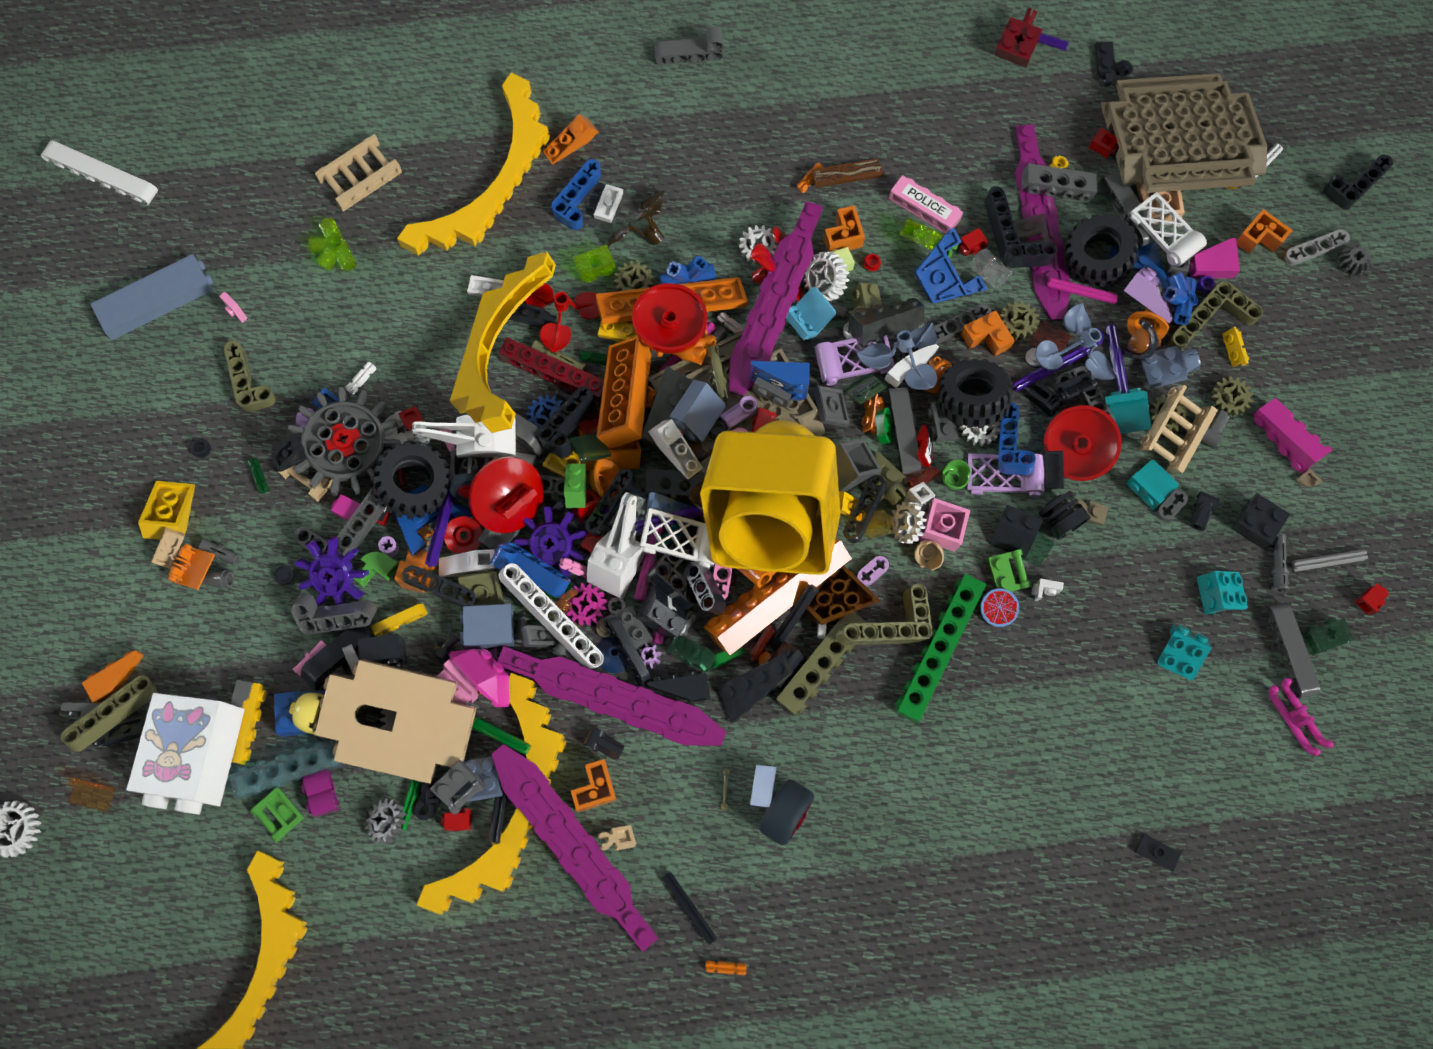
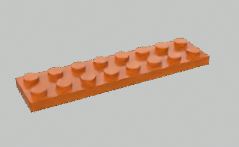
M740 277L679 284L697 293L703 300L707 312L748 307V299ZM649 288L596 294V302L602 325L632 321L635 302Z

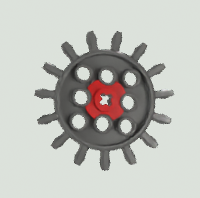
M339 387V402L327 404L326 398L319 392L317 393V398L322 408L313 414L306 407H299L301 414L309 419L305 427L288 425V430L291 433L302 435V445L307 458L293 468L297 474L309 467L316 471V474L309 483L313 489L325 477L332 480L330 489L333 496L338 494L340 481H351L352 489L358 495L360 494L358 479L369 475L373 481V470L380 456H383L385 447H393L397 443L401 446L400 440L385 439L384 431L398 426L396 418L380 423L377 416L385 410L386 404L381 401L370 411L364 407L368 396L365 390L361 391L356 403L346 402L347 395L343 387ZM331 414L338 415L334 421H329L328 417ZM354 420L356 424L353 427H347V422ZM366 427H373L372 433L367 434L364 432ZM329 431L330 435L327 438H322L321 433ZM364 443L367 445L365 450H357L359 444ZM316 448L323 449L320 455H314L313 451ZM335 454L341 455L340 460L337 462L331 461L332 456ZM352 461H359V465L356 468H351L349 465Z

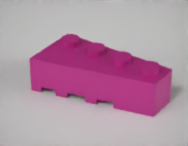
M1276 398L1252 415L1256 425L1266 431L1267 438L1276 443L1279 452L1283 456H1287L1291 461L1293 469L1300 473H1303L1333 450L1329 446L1324 447L1319 442L1321 439L1316 434L1311 435L1306 430V425L1302 421L1294 420L1293 413Z

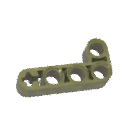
M237 341L227 342L224 346V352L237 404L245 412H253L272 406L276 402V396L272 390L265 385L258 387L253 385L244 348ZM269 394L266 399H262L264 395ZM250 399L249 403L244 404L246 400Z

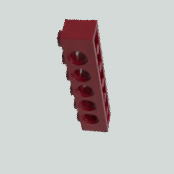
M508 337L505 339L498 352L501 361L559 387H564L573 393L580 387H589L596 403L601 405L604 386L603 379Z

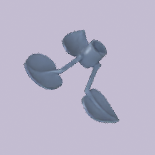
M1083 303L1072 307L1064 317L1066 329L1069 332H1075L1076 336L1081 335L1078 342L1058 352L1056 344L1048 340L1042 341L1036 348L1035 356L1038 363L1048 370H1056L1063 365V359L1060 355L1081 344L1082 347L1090 348L1087 354L1089 359L1085 361V367L1091 371L1094 379L1112 380L1115 378L1107 358L1099 351L1093 352L1094 348L1097 347L1096 343L1101 340L1102 336L1098 329L1092 328Z
M932 322L924 324L923 327L914 329L911 332L908 330L900 331L897 334V342H894L891 352L890 348L883 343L870 345L864 350L857 352L860 361L872 369L887 367L890 364V357L894 355L897 348L901 352H909L913 369L906 373L905 380L907 385L920 390L930 389L936 385L937 374L935 369L928 364L916 367L912 348L920 350L937 344V335Z

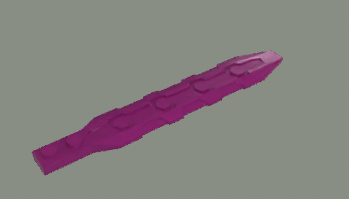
M1034 124L1016 126V135L1021 160L1015 171V179L1020 193L1022 220L1025 222L1026 243L1051 242L1057 247V253L1050 265L1032 267L1034 290L1050 320H1064L1070 293L1047 286L1049 277L1070 282L1064 261L1063 240L1060 237L1057 207L1054 204L1053 196L1049 197L1043 194L1022 192V172L1028 163L1047 165L1039 156Z
M806 201L794 231L779 242L773 256L775 270L773 272L769 271L767 277L764 278L759 296L746 320L747 324L740 341H737L730 358L729 393L743 397L754 385V381L750 380L751 361L771 360L775 343L779 334L783 331L787 314L792 303L795 302L801 280L813 258L811 237L823 211V206Z
M503 646L498 659V663L504 668L533 678L548 695L564 701H572L588 707L589 710L599 714H607L625 721L628 725L644 728L663 735L664 738L679 744L721 746L726 731L698 707L655 694L650 689L631 685L616 679L615 676L588 669L560 656L541 660Z
M502 745L492 753V757L505 794L516 808H519L533 825L534 831L542 841L547 843L560 860L561 866L567 873L571 874L582 888L586 898L596 911L616 918L642 952L646 950L658 937L633 906L628 881L610 863L600 850L599 844L574 817V812L566 803H563L537 765L506 745Z

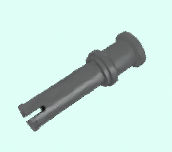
M1278 534L1274 540V569L1271 571L1274 586H1272L1273 592L1285 593L1290 591L1288 586L1290 571L1286 565V534Z

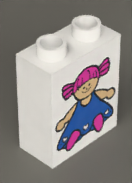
M153 693L127 791L144 794L141 805L160 809H167L169 799L177 800L175 811L198 815L201 813L203 804L220 806L245 709L221 701Z

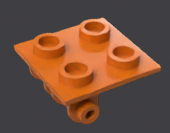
M184 544L183 547H180L178 556L182 558H175L180 562L179 564L173 562V565L177 566V568L172 566L168 573V580L199 590L215 554Z

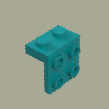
M1141 388L1130 389L1129 393L1122 394L1121 391L1111 392L1110 396L1105 397L1106 404L1109 405L1121 434L1145 431L1151 428L1146 391H1141Z
M1150 460L1126 482L1131 490L1152 510L1179 486L1155 460Z
M1213 571L1196 577L1204 614H1213L1223 610H1245L1248 608L1243 580L1239 572Z
M1173 624L1170 629L1171 637L1158 659V665L1189 680H1193L1212 648L1206 636L1197 633V635L1193 634L1187 627Z

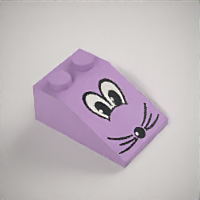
M1142 268L1124 291L1170 323L1173 320L1175 310L1170 302L1164 300L1163 293L1165 290L1159 278L1156 277V272L1150 268Z

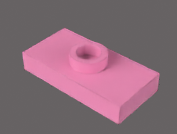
M224 292L219 296L226 305L224 309L232 317L235 315L242 323L247 319L238 304L227 293Z

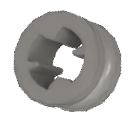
M619 597L611 599L608 603V609L611 614H618L626 608L624 600ZM618 602H620V607H622V609H617L616 611H613L612 609H614V607L612 606V604H617Z

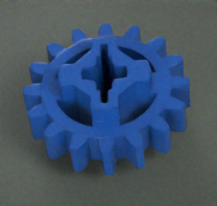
M546 395L545 399L539 396L538 402L532 401L534 406H528L530 411L526 413L527 418H529L528 421L541 428L543 425L540 424H545L548 420L544 410L550 415V418L563 405L562 400L557 402L556 396L552 399H549L548 395Z

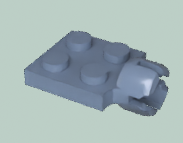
M1177 346L1154 351L1150 358L1140 359L1149 388L1152 389L1187 380L1188 372L1200 369L1201 361L1199 355H1196L1198 353L1197 350L1180 351Z
M492 756L464 761L485 784V788L481 792L478 791L467 802L502 796V785ZM468 781L453 796L460 795L461 797L472 786V783Z

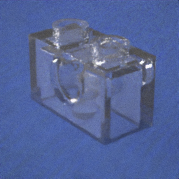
M987 248L980 250L968 264L994 289L1001 287L1013 273Z

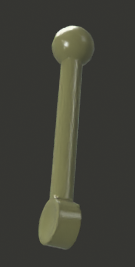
M728 768L722 771L724 775V788L721 809L723 811H726L729 807L727 804V788L730 770Z

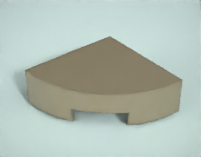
M1310 468L1295 480V482L1302 486L1305 485V487H1314L1323 482Z

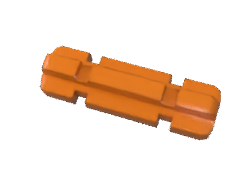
M816 163L813 168H823L824 166ZM812 169L806 174L803 181L797 184V190L801 193H804L808 189L807 187H810L814 182L811 175Z
M708 960L706 961L705 970L711 973L717 971V973L723 974L737 973V975H745L746 964L721 961L715 963V961Z

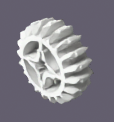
M819 252V254L814 255L808 270L804 273L806 278L803 281L807 282L804 288L810 290L812 287H817L828 302L838 299L839 295L844 294L843 289L848 288L845 283L850 281L847 278L849 272L846 271L848 265L843 264L845 259L840 258V255L833 252Z
M6 801L4 805L0 804V839L8 838L12 842V845L5 846L0 842V855L2 857H16L18 853L24 854L26 853L25 847H33L30 841L38 840L37 837H34V833H40L41 831L35 829V826L40 825L41 822L34 820L39 815L33 813L35 809L28 807L27 803ZM17 812L22 818L14 820L9 814Z

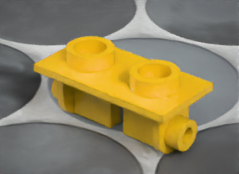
M1233 327L1222 334L1232 367L1239 364L1242 366L1247 365L1249 357L1246 349L1242 348L1244 343L1241 332L1236 327Z

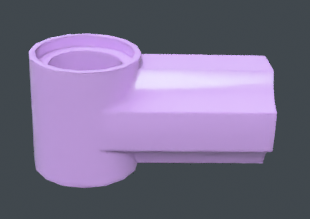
M752 396L743 397L738 404L720 415L722 422L730 430L745 419L754 417L757 410V401ZM751 405L753 408L747 410L744 408V406Z

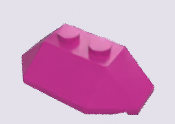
M470 649L451 651L448 654L453 664L495 707H508L510 705L509 675L504 671V667L492 658V654L488 650Z

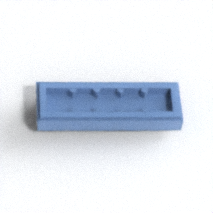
M650 492L646 511L651 508L670 513L692 506Z

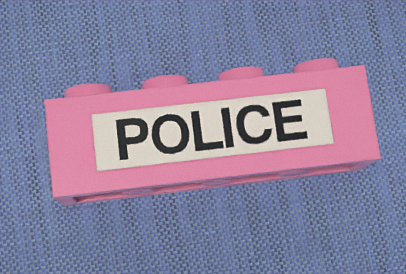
M903 175L890 192L889 199L943 233H946L951 227L955 228L963 214L958 207L950 205L942 197L932 194L927 188L919 186L911 178H906Z

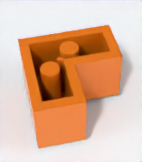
M855 205L837 209V227L825 229L823 241L827 252L835 249L841 250L846 247L849 250L862 248L865 235Z
M1263 209L1241 234L1236 243L1237 246L1248 254L1251 253L1259 242L1272 252H1275L1293 230Z
M996 310L965 325L961 331V336L969 349L986 342L994 356L1011 349L1015 341Z
M408 550L405 562H399L394 580L401 588L420 593L425 592L406 584L402 580L401 573L406 567L411 565L428 572L434 571L435 567H428L425 564L428 551L422 550L412 557ZM413 570L406 572L409 575L408 579L417 578L419 579L417 583L420 584V579L424 576L423 574L417 577L413 574ZM427 577L424 581L425 586L428 588L431 584L430 577Z
M605 759L586 764L585 768L590 785L571 790L578 813L617 801Z

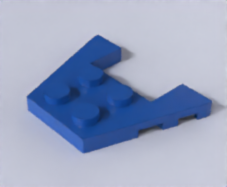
M951 227L914 271L926 295L933 304L987 290L980 275H976L963 284L948 258L946 251L961 243L954 227Z
M1155 242L1142 247L1138 246L1136 262L1132 270L1152 269L1156 272V277L1159 278L1166 291V288L1169 287L1166 281L1167 277ZM1114 245L1110 250L1107 260L1119 253Z
M422 484L409 494L422 493L429 487ZM456 502L453 503L450 514L452 519L460 516L473 517L470 510ZM440 507L436 508L432 514L426 513L423 518H418V515H416L414 519H407L406 515H402V518L397 517V513L394 512L412 557L427 548V543L419 536L417 531L437 519Z

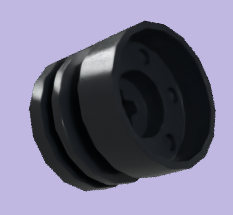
M1072 491L1058 495L1038 513L1041 518L1050 515L1045 519V524L1055 521L1056 524L1050 531L1057 540L1067 536L1065 533L1069 530L1075 531L1091 518L1084 507L1074 510L1073 507L1079 500L1076 498L1069 502L1074 496Z

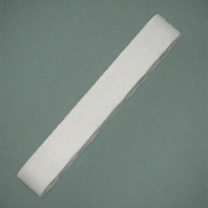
M50 140L41 154V157L47 162L52 161L56 166L63 169L64 167L68 168L72 173L81 174L88 180L97 181L104 187L113 188L116 192L123 195L127 194L132 199L139 202L143 201L147 205L150 204L158 191L154 185L52 140Z
M508 564L500 570V581L583 667L594 669L603 663L604 657L601 651L519 566ZM506 570L513 572L514 577L512 579L507 577ZM520 584H524L527 587V593H523L520 590ZM535 598L540 600L541 607L535 606ZM549 612L554 615V622L548 619ZM562 627L568 629V636L562 633ZM576 641H579L582 644L581 650H578L576 648ZM590 655L595 657V664L589 661Z

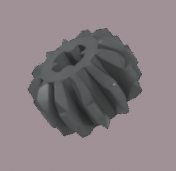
M1352 244L1342 250L1338 261L1341 262L1339 267H1345L1344 272L1350 270V275L1355 273L1360 275L1369 269L1373 259L1370 258L1371 253L1366 252L1367 247L1361 248L1360 244L1356 246Z

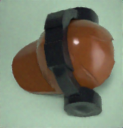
M1140 318L1138 323L1144 328H1139L1133 333L1127 348H1124L1122 354L1131 359L1150 358L1161 345V338L1155 332L1154 324Z

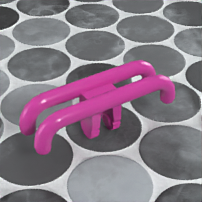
M1284 678L1281 685L1282 689L1295 709L1291 712L1287 710L1277 694L1279 688L1276 685L1269 688L1270 699L1304 750L1312 756H1318L1321 752L1320 749L1314 748L1309 743L1300 727L1306 725L1315 740L1325 748H1332L1334 743L1323 737L1313 722L1315 720L1314 717L1309 716L1306 712L1308 709L1306 705L1302 706L1290 687L1291 679Z

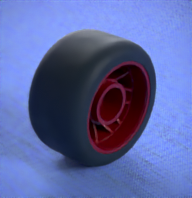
M786 780L765 812L759 825L760 832L774 842L786 845L807 816L806 813L814 800V794L796 781Z

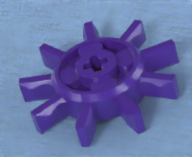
M544 507L545 523L539 526L533 519L525 518L523 520L533 531L530 539L520 538L514 540V544L519 546L528 545L532 555L548 565H558L560 572L567 577L571 576L567 569L560 568L561 558L572 556L577 560H585L587 557L582 552L573 549L574 540L587 536V531H577L571 534L567 529L574 516L572 512H567L560 523H554L551 507ZM549 541L554 542V546L549 545Z
M332 537L328 540V552L326 553L321 551L315 541L306 545L315 559L313 562L305 559H299L295 562V566L309 571L310 579L303 581L298 586L299 590L313 586L319 592L316 598L318 607L326 601L327 596H333L336 605L345 604L343 596L345 591L357 600L363 597L365 593L354 586L353 581L354 578H364L367 576L369 570L353 569L350 560L357 555L359 551L357 548L350 550L345 556L338 553L337 537Z

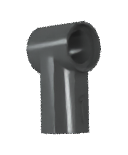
M1223 410L1216 412L1201 442L1212 448L1218 444L1223 435L1221 432L1230 418L1227 412Z

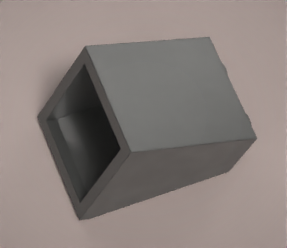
M864 439L840 443L835 447L839 492L845 491L848 493L868 481L873 475L882 472Z

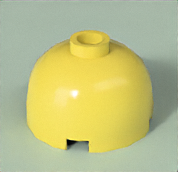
M305 693L296 702H292L289 714H292V721L295 727L303 732L315 734L314 723L316 718L320 716L321 709H319V703L321 698L325 696L324 694Z

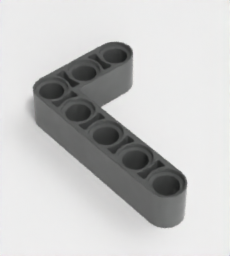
M374 486L337 536V552L344 556L350 550L360 546L387 507L386 505L381 506L378 502L379 498L375 497ZM373 506V512L368 515V508ZM362 522L361 529L356 531V525ZM300 527L295 531V541L307 550L309 549L306 545L315 541L318 546L322 543L324 544L323 553L328 552V541L316 532L306 527ZM308 533V539L303 541L304 534ZM347 538H350V539H351L350 544L345 547V545H344L345 540H346Z

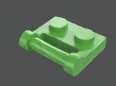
M1021 549L987 558L995 589L1003 588L1012 592L1031 587V582L1027 579L1023 565ZM1012 557L1014 558L1020 579L1019 584H1015L1009 558Z
M280 787L275 788L250 811L254 817L257 816L272 834V839L275 843L279 842L305 818ZM266 807L282 824L283 827L280 830L264 813L263 810Z

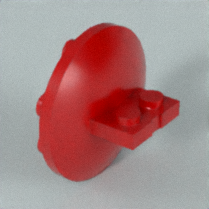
M506 456L494 459L478 471L471 483L469 490L470 510L478 523L490 531L496 533L517 531L526 526L523 520L525 518L533 519L541 507L544 493L542 479L538 471L521 458Z

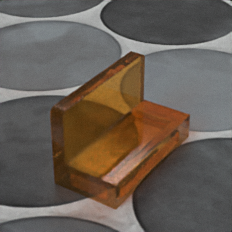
M71 777L67 784L74 787L69 803L108 812L116 788Z

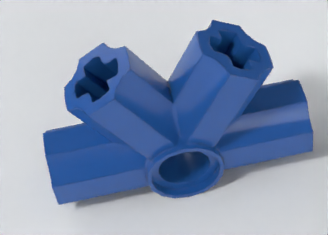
M696 256L685 266L676 261L669 263L667 273L660 274L659 278L661 284H685L716 280V275L712 263L707 264V261L702 256Z
M1180 272L1166 279L1169 287L1166 288L1163 297L1164 300L1172 303L1175 308L1174 322L1186 325L1189 323V319H1191L1192 307L1197 305L1195 294L1196 281L1194 278L1184 277L1183 273Z

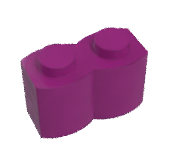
M325 769L303 777L301 788L304 795L307 794L308 796L306 808L309 814L319 817L340 810L329 770Z

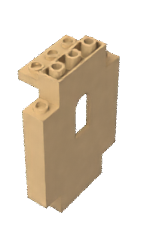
M364 659L359 660L355 664L353 669L355 677L348 674H331L326 678L324 683L326 692L319 703L321 712L320 716L315 720L314 729H316L315 735L339 741L333 748L334 761L426 783L434 781L438 764L453 767L459 760L464 762L477 707L453 702L458 684L457 681ZM366 704L396 711L393 730L388 731L360 724L355 718L356 709L360 705Z

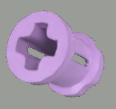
M386 536L380 539L378 547L381 552L389 557L398 554L399 546L392 537ZM390 544H391V545H392V548L389 547L388 550H386L385 547H386V546L388 547V546H390Z

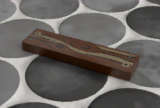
M879 159L817 168L811 171L816 188L878 178L884 174Z

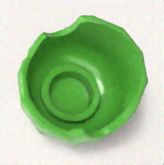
M961 459L952 460L942 470L943 484L952 490L962 489L970 481L971 468L967 462ZM952 474L957 477V479H958L957 483H955V480H954Z

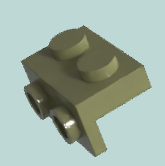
M859 283L850 290L854 310L857 308H870L877 304L882 305L878 285Z

